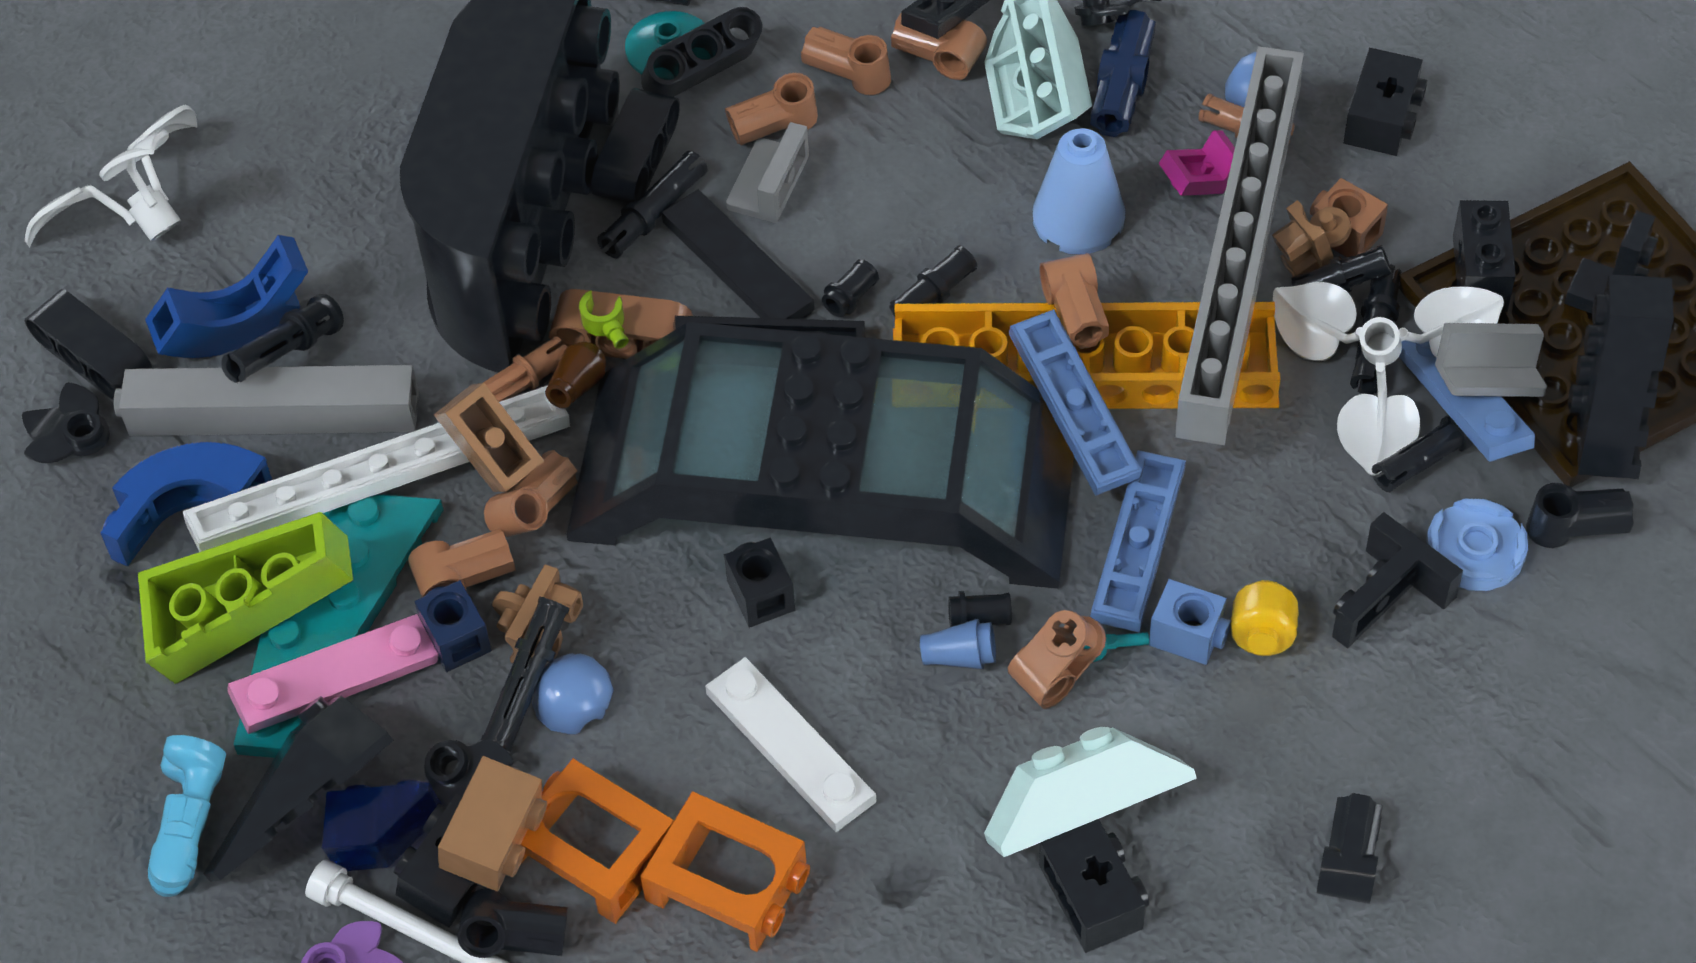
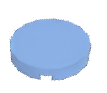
M1465 498L1454 502L1452 507L1444 511L1441 509L1434 515L1426 536V543L1463 570L1459 587L1472 591H1490L1507 585L1519 575L1528 552L1527 532L1522 523L1519 526L1518 522L1512 518L1513 513L1505 506L1486 499Z

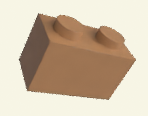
M485 383L470 385L434 414L493 492H507L544 462L543 458Z
M482 756L438 846L439 868L498 892L505 876L513 878L522 863L526 848L521 846L527 830L536 831L545 814L547 801L542 800V779Z

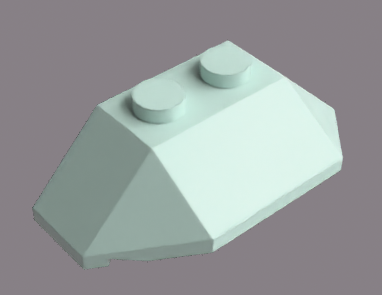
M1004 0L1001 9L1003 16L994 30L984 61L997 130L1005 135L1039 139L1076 119L1093 106L1078 37L1057 0Z
M1093 728L1084 732L1080 736V741L1063 748L1060 746L1043 748L1032 755V760L1016 767L984 832L985 838L990 846L1003 857H1006L1197 779L1192 767L1176 756L1116 728Z

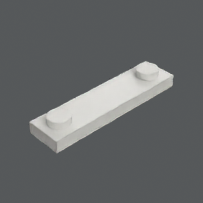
M746 657L705 685L708 697L835 832H838L876 803V793Z

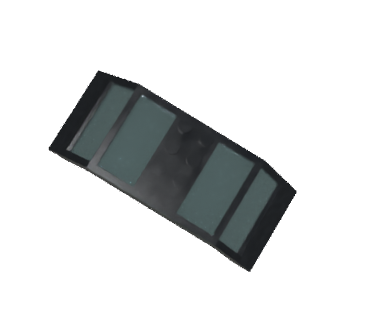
M687 322L605 372V376L600 381L566 535L567 540L572 542L616 546L618 537L654 520L665 518L956 546L1008 576L1009 584L1059 589L1074 455L1040 391L982 348Z

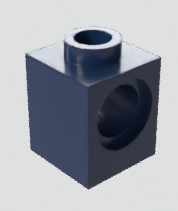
M461 580L448 586L434 588L424 597L414 601L418 616L438 653V658L446 673L492 651L486 625ZM459 620L454 624L444 625L448 621Z

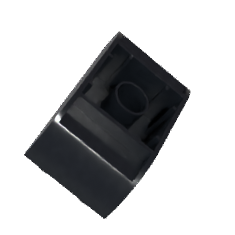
M471 0L452 22L400 165L401 192L405 207L414 223L427 278L428 306L435 327L447 344L459 355L480 367L497 373L513 364V358L519 354L523 339L540 342L546 334L551 313V289L549 285L541 283L547 265L565 267L572 253L575 218L572 211L565 209L571 193L588 195L591 192L592 173L598 159L597 143L595 140L588 139L593 123L611 125L617 112L620 93L619 74L615 70L601 69L600 64H603L609 48L611 15L607 8L592 7L591 0Z

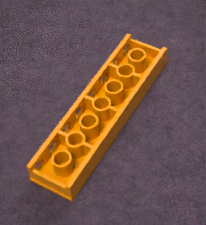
M1200 302L1101 303L1109 324L1108 336L1100 340L1093 347L1079 349L1076 345L1074 347L1107 408L1178 409L1179 394ZM1255 302L1233 408H1279L1280 372H1278L1274 319L1275 302ZM1048 303L895 304L893 340L982 348L1037 388L1009 336L1010 326L1053 309L1057 316L1058 313L1055 305H1049ZM892 381V410L958 409L961 387ZM977 389L974 409H1011L982 389Z

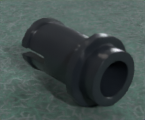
M858 259L836 283L831 282L825 287L822 297L824 307L837 317L852 314L856 310V302L879 280L877 270L868 261Z
M958 591V596L948 597L950 627L975 619H979L980 623L991 622L992 625H1011L1012 606L1010 594L965 596L964 591Z

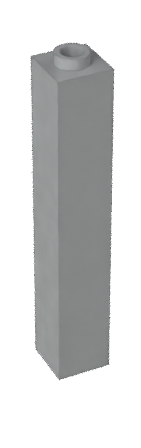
M413 365L264 367L247 377L246 380L239 381L238 383L229 380L222 368L125 369L122 388L115 390L114 410L117 417H122L129 436L416 431L419 389Z

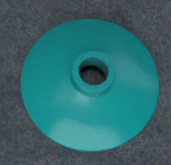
M664 11L649 15L636 23L627 35L625 41L627 60L633 69L642 75L647 60L654 50L705 23L694 15L679 11ZM703 48L692 49L693 54L700 59L708 60L711 58L709 52ZM661 67L654 69L655 74L659 78L664 80L674 79L673 74L668 69Z

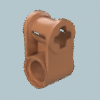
M1067 610L1056 612L1048 619L1033 639L1013 657L1008 666V673L1043 709L1051 708L1068 695L1077 679L1101 654L1106 642L1105 630L1100 622L1091 617L1080 616L1076 612Z

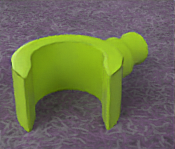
M592 290L586 292L579 302L584 329L595 336H606L617 349L625 347L629 339L625 336L622 326L624 323V311L621 297H618L612 312L604 316H595L591 314L594 307Z

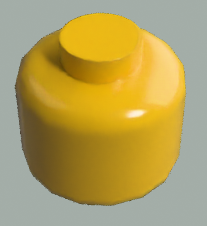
M1270 580L1251 583L1239 590L1233 601L1231 616V635L1236 644L1246 652L1258 656L1276 655L1291 647L1297 636L1299 609L1296 597L1292 591L1283 585Z

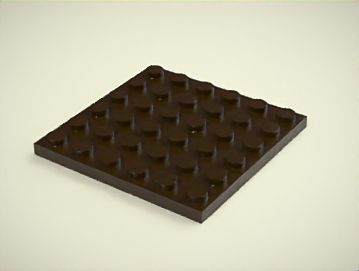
M1630 161L1510 220L1516 278L1508 312H1501L1498 324L1539 325L1544 333L1536 369L1546 383L1547 389L1543 397H1501L1535 434L1534 449L1559 479L1571 488L1593 477L1578 475L1577 414H1569L1568 412L1571 384H1576L1577 360L1579 355H1585L1584 338L1587 325H1593L1591 313L1566 305L1564 302L1567 291L1583 258L1615 268L1621 243L1637 210L1655 216L1650 236L1658 239L1649 266L1642 265V267L1650 269L1648 277L1672 278V289L1675 290L1672 330L1663 370L1659 371L1655 407L1649 408L1647 422L1649 434L1646 447H1639L1640 452L1696 423V232ZM1454 248L1399 274L1401 281L1399 289L1415 308L1428 294L1443 288L1457 287Z

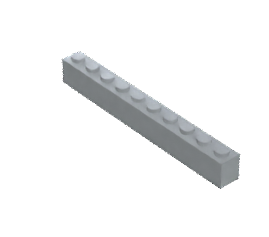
M1260 46L1257 48L1179 394L1175 438L1225 446L1300 93L1304 53Z

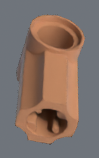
M900 14L891 35V47L933 61V65L942 75L954 80H962L967 77L987 45V37L984 31L976 24L963 20L942 37L936 39L901 25Z
M812 27L806 35L801 51V58L804 64L852 80L854 89L864 95H876L889 87L891 73L887 44L883 39L874 35H864L854 39L823 27Z
M801 73L785 74L775 82L773 90L725 108L732 134L737 144L740 145L783 129L786 130L790 122L807 126V129H810L816 123L818 117L813 83L808 76Z
M1089 253L1040 263V280L1045 299L1049 305H1055L1059 319L1073 345L1078 346L1079 349L1096 346L1100 340L1108 336L1109 324L1097 294V276Z
M555 450L547 451L541 456L544 460L542 464L507 492L491 497L486 503L484 518L489 530L492 532L501 529L505 537H510L542 527L547 520L548 512L578 483L576 480L577 469L569 458L559 455Z
M501 529L451 546L444 541L426 542L415 548L408 557V563L421 597H424L434 588L448 586L461 580L466 589L469 586L516 571L509 545Z

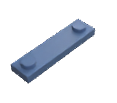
M1053 309L1011 325L1009 336L1095 496L1139 479L1142 470L1055 310Z
M1406 340L1401 342L1402 350L1399 358L1489 462L1534 448L1535 434L1501 396L1452 395L1435 366L1436 357L1431 352L1429 341L1423 344Z
M1138 450L1135 459L1142 472L1139 479L1131 481L1127 485L1090 617L1100 622V624L1140 633L1185 472L1186 460Z

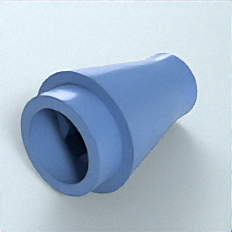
M975 619L932 634L920 635V651L923 665L936 664L984 669V664L996 663V643L992 623H980L979 619Z

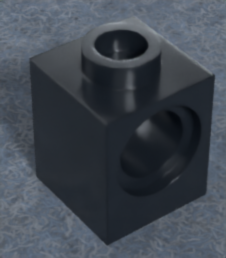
M771 537L756 543H744L734 549V551L724 554L727 582L749 628L796 611L793 583ZM754 577H765V579L759 581L750 580Z

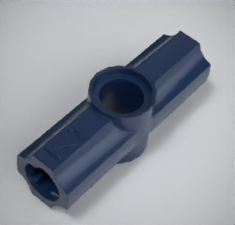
M1129 10L1127 14L1119 15L1115 23L1110 48L1103 51L1098 72V91L1091 112L1090 125L1096 127L1102 135L1117 137L1122 132H1128L1132 123V116L1135 112L1138 96L1142 97L1144 94L1150 63L1149 53L1156 27V21L1151 20L1146 12Z

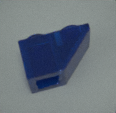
M403 780L396 785L381 787L353 785L345 790L327 792L322 849L330 861L346 868L347 871L390 867L409 846L425 833L423 831L425 823L433 810L441 802L429 782L417 780Z

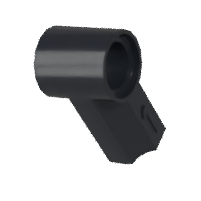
M1563 483L1545 484L1539 489L1526 523V532L1532 541L1546 548L1560 547L1568 541L1569 537L1630 533L1634 524L1633 502L1630 492L1625 491L1623 488L1575 491Z
M1352 793L1349 796L1337 797L1329 847H1324L1317 894L1370 904L1378 863V856H1374L1382 819V805L1373 801L1371 796Z
M479 889L472 892L465 900L457 933L458 943L466 953L478 958H489L498 954L501 950L562 956L568 907L508 901L506 896L499 891ZM484 920L492 923L493 925L484 926L478 924L476 921Z

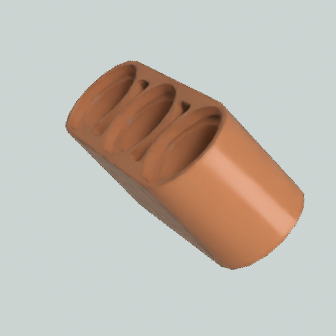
M569 289L560 294L549 338L557 336L562 340L558 348L564 344L568 347L578 342H589L597 346L606 357L628 359L672 332L675 316H693L687 306L672 300L592 291L594 307L591 314L595 316L609 314L614 309L618 297L620 296L622 299L624 323L622 326L624 334L628 337L629 341L625 347L617 349L606 336L592 335L582 325L579 302L582 296L589 290Z

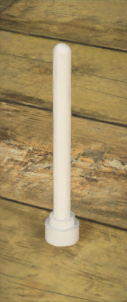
M328 859L322 860L316 866L308 880L305 891L307 898L325 907L331 904L335 906L345 904L461 963H510L496 955L489 958L470 956L461 948L456 935L354 885L353 878L347 875L346 868Z

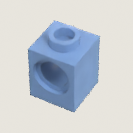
M1168 579L1151 618L1149 646L1207 665L1213 648L1222 650L1230 631L1231 620L1224 618L1227 598ZM1194 621L1200 623L1201 625L1190 626L1185 624L1184 622Z

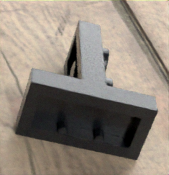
M1636 211L1621 243L1615 268L1583 258L1567 291L1564 304L1592 314L1594 297L1596 294H1604L1609 274L1648 277L1650 269L1642 267V265L1649 266L1658 243L1657 238L1650 236L1655 216Z
M1383 512L1371 523L1366 552L1377 559L1378 562L1368 573L1366 583L1356 592L1352 589L1348 590L1335 605L1333 614L1336 617L1332 637L1348 649L1412 586L1442 609H1445L1457 598L1463 570Z

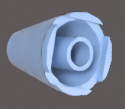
M1080 128L1068 131L1059 140L1033 205V225L1039 238L1047 243L1048 239L1059 245V251L1067 254H1090L1107 248L1111 245L1112 238L1118 232L1121 233L1124 228L1125 206L1104 139L1093 130Z

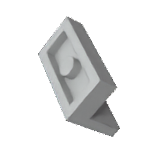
M790 122L780 142L765 138L756 140L726 200L729 211L773 223L778 222L809 158L807 126Z
M1444 323L1435 366L1452 395L1543 397L1547 389L1546 383L1536 369L1544 333L1538 324Z

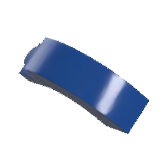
M278 235L255 268L245 278L227 288L212 292H191L167 287L145 319L158 354L181 358H203L222 355L239 349L256 337L278 326L286 312L292 309H299L301 306L294 291L303 282L308 269L295 238Z
M199 442L175 446L141 461L122 476L112 488L119 508L109 514L105 520L103 530L100 532L111 559L128 567L155 529L169 516L181 510L196 507L271 481L272 477L264 456L239 446L226 443Z

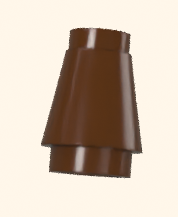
M578 342L575 345L568 346L564 350L550 383L545 390L549 402L558 408H567L571 403L598 384L605 376L606 358L603 352L589 342Z

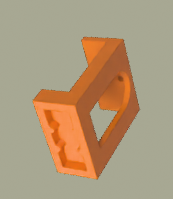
M573 758L562 772L557 771L553 773L544 785L542 800L547 801L546 811L536 831L528 829L522 840L521 846L526 848L522 862L529 856L595 898L598 913L616 924L643 890L640 876L674 820ZM578 795L588 799L639 831L610 869L549 831Z
M692 791L640 877L645 901L664 909L669 899L672 898L748 933L750 949L758 952L766 936L772 938L778 932L785 916L784 905L792 892L798 894L804 887L809 876L810 865L806 861L805 841ZM713 830L769 857L775 866V875L773 881L765 890L757 894L745 895L727 889L687 869L709 832Z

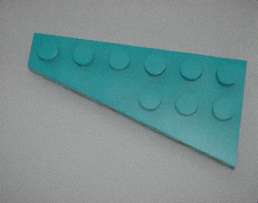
M376 494L323 513L348 536L353 581L262 633L251 675L368 632L397 586L396 578L408 561L409 555L415 548L422 545L421 538L431 522L436 524L443 513L442 500ZM296 716L248 734L240 719L233 744L237 755L275 758L290 732L300 725L302 721Z

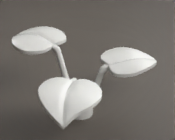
M182 105L162 116L131 143L127 151L113 158L100 171L99 176L102 180L108 181L124 169L127 170L139 190L127 200L132 207L129 211L92 185L82 188L78 187L51 201L35 214L29 222L25 234V242L29 248L36 234L50 219L72 204L91 197L96 198L122 216L129 226L137 222L150 241L156 240L179 224L181 219L168 203L169 199L161 188L149 154L153 155L154 151L167 141L169 133L184 128H197V118L192 108L188 105ZM142 160L151 186H146L136 169L137 161Z
M1313 282L1291 287H1277L1273 291V302H1275L1274 317L1278 330L1287 346L1295 354L1310 361H1326L1334 356L1340 341L1350 344L1360 340L1365 358L1370 363L1376 365L1378 397L1371 394L1354 396L1342 407L1337 420V432L1342 446L1371 476L1376 475L1371 470L1374 464L1387 459L1419 437L1420 416L1414 401L1405 395L1387 397L1386 365L1393 363L1399 357L1402 350L1401 342L1406 340L1423 344L1429 341L1430 350L1437 358L1444 323L1498 324L1504 306L1503 297L1489 290L1476 287L1443 288L1428 294L1415 309L1414 319L1423 334L1408 332L1406 328L1398 329L1393 321L1384 317L1370 319L1363 327H1358L1354 333L1346 334L1355 325L1357 312L1352 297L1340 286L1326 282Z

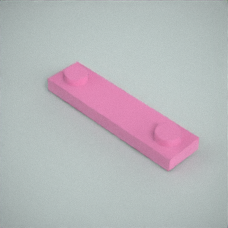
M418 614L228 683V694L247 733L250 734L296 717L306 706L320 696L326 702L341 695L346 698L434 665L438 661V653Z

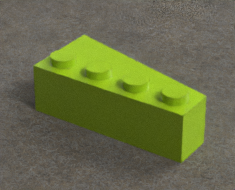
M318 512L138 572L146 663L174 684H177L353 581L348 536L322 512Z

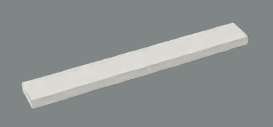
M548 385L499 402L529 441L570 427L569 414L566 409L554 406L547 399L545 390ZM437 423L184 510L183 516L185 524L199 552L318 512H328L470 461L443 426Z

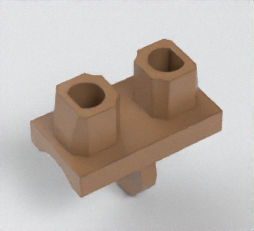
M1298 200L1286 208L1291 222L1272 234L1274 242L1283 253L1280 256L1281 260L1292 276H1298L1330 264V259L1334 258L1331 248L1343 244L1351 233L1350 219L1340 208H1323L1317 211L1312 216L1310 222H1308L1302 204Z
M545 564L531 589L526 585L520 584L515 593L501 591L493 600L492 606L501 616L496 626L500 631L506 633L505 640L513 649V653L510 656L511 663L514 662L518 652L514 648L518 638H524L537 607L539 596L568 607L569 612L566 614L564 621L569 623L576 621L583 608L581 592L561 583L557 568ZM543 629L542 632H541V635H540V637H539V639H538V642H537V644H536V647H537V645H538L539 642H540V639H541V637H542V634H543V632H544V629ZM561 630L552 648V651L556 653L554 659L561 649L563 641Z

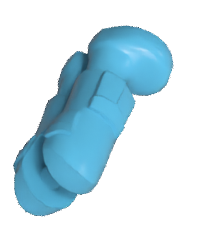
M172 735L166 738L163 748L164 754L160 765L162 773L171 780L181 783L183 794H169L166 797L161 827L156 842L152 846L149 860L148 879L150 885L158 895L163 897L178 895L186 889L189 882L194 878L199 851L198 844L211 806L209 801L215 786L221 779L226 752L218 745L204 739L186 735Z

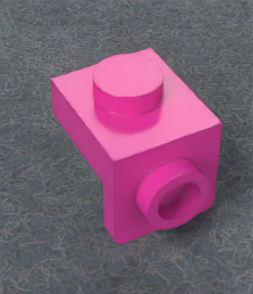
M1214 130L1202 149L1166 150L1159 165L1170 179L1172 186L1181 196L1223 194L1226 190L1235 147L1222 130Z

